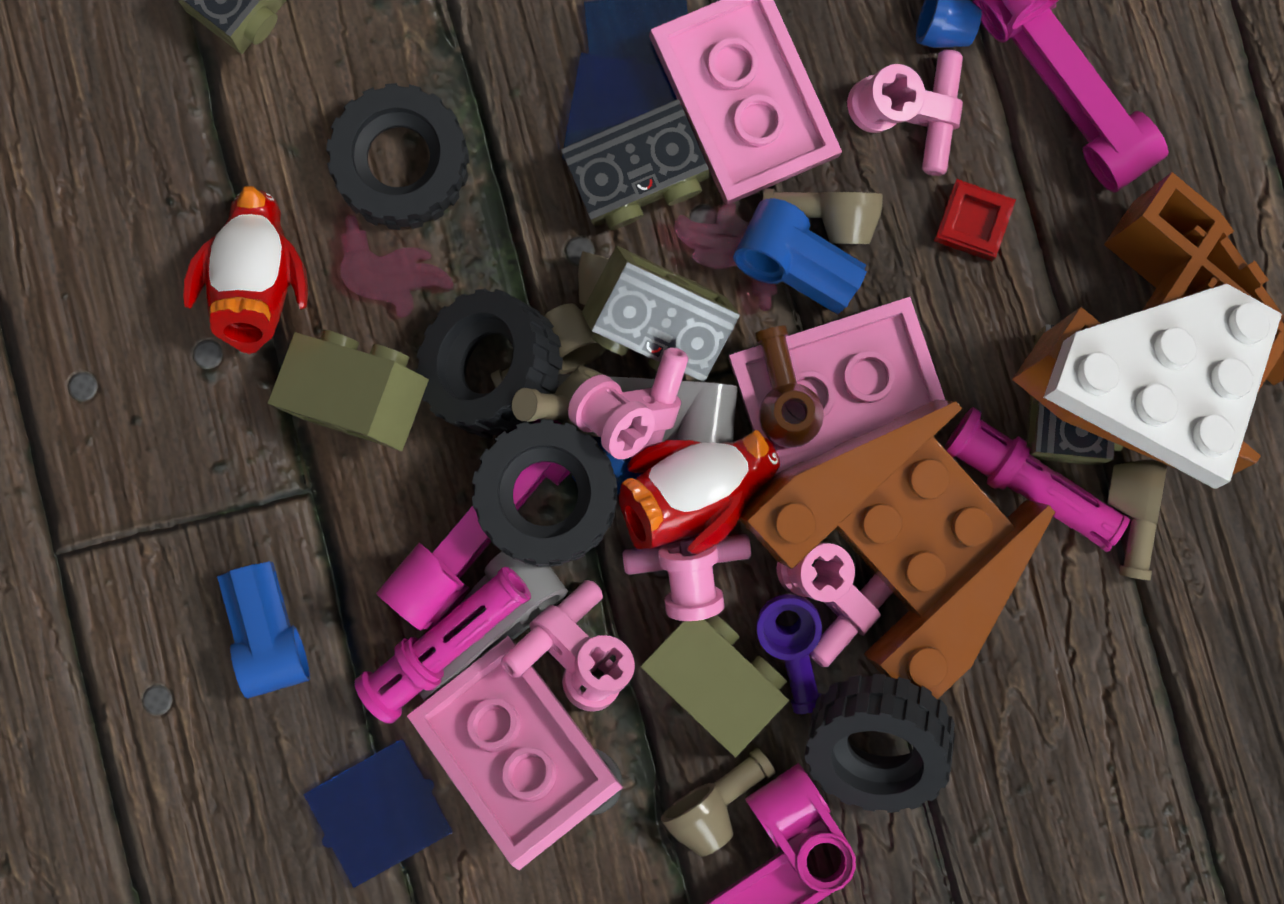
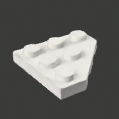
M1224 284L1078 331L1063 341L1043 398L1217 489L1231 481L1282 314L1231 285Z

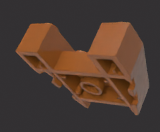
M1173 172L1132 202L1104 243L1107 248L1156 287L1155 292L1143 310L1229 284L1282 314L1262 286L1269 279L1257 262L1253 261L1247 265L1228 238L1234 230L1222 213ZM1080 307L1043 333L1012 380L1062 421L1169 465L1043 398L1063 341L1078 331L1100 325L1101 323ZM1283 314L1259 390L1265 380H1268L1272 385H1276L1284 380ZM1244 441L1242 442L1232 475L1256 464L1261 457L1259 453Z
M937 399L894 419L895 421L867 434L843 442L826 453L781 471L751 500L739 518L779 563L790 569H793L835 529L909 610L863 655L881 674H886V677L898 679V677L911 680L910 683L919 687L924 686L932 691V696L936 699L942 696L972 667L1055 514V511L1048 504L1025 500L1010 516L1006 517L934 438V435L963 409L956 401Z

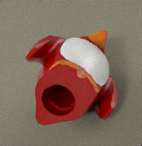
M244 186L241 193L236 196L231 204L229 218L224 227L216 236L204 243L191 259L184 279L183 293L184 306L191 309L206 285L207 311L212 333L217 338L247 354L256 353L267 341L272 339L290 285L294 289L295 299L300 310L307 307L308 300L306 268L298 252L283 233L280 224L281 211L276 199L262 190H257L254 186Z
M755 430L748 436H744L735 442L701 443L693 440H666L647 447L634 456L627 464L629 472L643 474L636 479L629 478L622 482L619 503L635 548L638 550L651 549L696 537L687 550L692 554H700L723 541L735 527L746 506L757 492L771 481L780 468V457L773 444L767 438H764L758 430Z

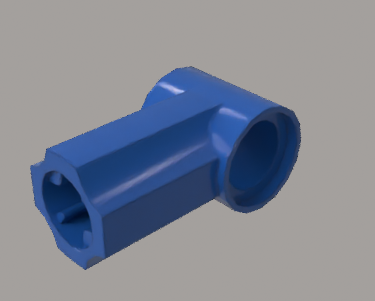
M776 198L760 201L734 253L735 264L746 275L760 282L768 284L784 282L838 315L848 306L850 300L859 290L867 273L865 271L866 264L810 231L808 217L795 205Z
M268 561L248 565L217 576L235 641L230 645L233 669L244 697L249 699L309 681L310 670L306 652L297 628L294 625H290L274 563Z

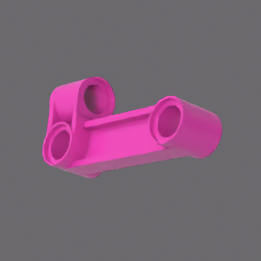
M972 0L982 10L981 23L986 30L1001 43L1012 38L1089 143L1083 147L1085 161L1097 180L1107 190L1113 193L1118 192L1168 157V146L1158 127L1143 112L1137 110L1128 115L1051 10L1056 7L1058 0Z
M541 419L533 421L532 424L541 423ZM538 462L524 469L518 476L513 489V499L517 511L546 477L554 484L559 485L570 472L565 467L554 462ZM473 506L433 553L418 543L376 592L386 604L420 631L433 628L460 604L469 591V587L460 578L491 543V540L483 532L477 521L478 517Z
M799 763L745 798L777 848L780 847L782 851L704 904H817L831 893L844 888L851 881L856 869V857L852 847L829 814L831 811L823 797ZM820 843L836 845L841 854V863L838 870L826 878H818L811 875L807 868L809 851Z

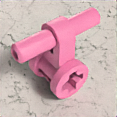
M942 50L938 53L933 92L925 90L920 76L913 69L902 64L889 65L879 70L875 75L858 81L850 90L847 100L851 119L859 128L870 133L883 132L902 122L928 127L922 170L928 175H944L948 168L952 132L960 127L963 102L957 96L963 56L955 50Z
M678 348L664 350L652 388L622 392L619 384L606 375H596L589 378L578 387L570 400L568 407L570 421L580 430L594 432L601 437L603 448L617 459L629 457L632 459L645 448L661 443L665 431L674 427L681 406V399L677 394L689 358L687 354Z
M746 534L727 536L723 541L700 554H692L687 550L696 537L651 549H626L622 553L625 573L632 575L662 570L668 571L671 592L665 597L666 614L670 618L679 621H698L711 618L724 609L723 592L715 587L713 565L749 559L751 556L749 536Z
M819 543L793 569L777 561V576L784 589L792 594L824 602L838 616L821 635L818 645L809 654L821 667H829L857 633L862 636L867 633L881 616L878 609L893 593L876 574L859 591L853 585L855 567L851 556L845 549L835 544ZM815 559H818V560L815 562V565H814V567H813V566H812L813 562L815 561Z
M585 580L557 607L554 605L547 606L530 622L531 631L501 658L503 669L512 677H520L548 651L565 668L562 684L566 697L573 705L585 711H600L608 707L631 680L634 674L635 663L630 649L621 640L607 635L590 638L576 624L603 598L601 588L590 580ZM612 655L616 657V661L614 663L610 660V657ZM598 668L601 671H603L605 675L602 676L600 679H597L592 675L591 672H594ZM582 685L586 688L585 692H582L580 689Z

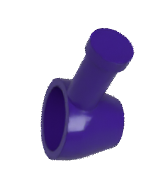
M791 593L780 594L767 601L758 615L756 625L758 639L766 652L785 662L793 695L791 700L793 712L796 714L812 713L816 700L821 693H818L809 654L820 641L822 635L821 619L815 606L806 598ZM790 610L799 615L797 622L791 626H782L776 622L777 616L783 611Z

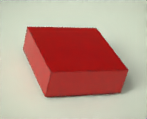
M956 179L934 242L993 262L999 251L1016 199Z

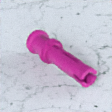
M974 407L970 408L944 446V449L952 458L958 457L987 476V485L992 488L1004 490L1008 487L1028 500L1050 505L1055 511L1054 518L1081 533L1105 552H1109L1112 546L1117 544L1129 524L1130 518L1111 506L1109 507L1082 487L1030 455L1031 449L1027 446V441L1019 436L1012 440L981 420V411Z
M506 566L500 569L496 576L463 603L455 607L451 613L419 639L416 637L403 639L394 647L395 655L373 673L364 671L355 680V689L364 706L379 720L385 723H393L401 716L402 706L423 689L426 691L435 689L441 683V679L444 676V668L475 642L483 638L486 633L521 604L531 599V593L527 585L515 571ZM486 607V610L482 614H480L476 619H474L470 624H468L464 629H462L459 633L455 635L456 631H458L462 626H464L468 621H470L473 617H475L479 612H481Z

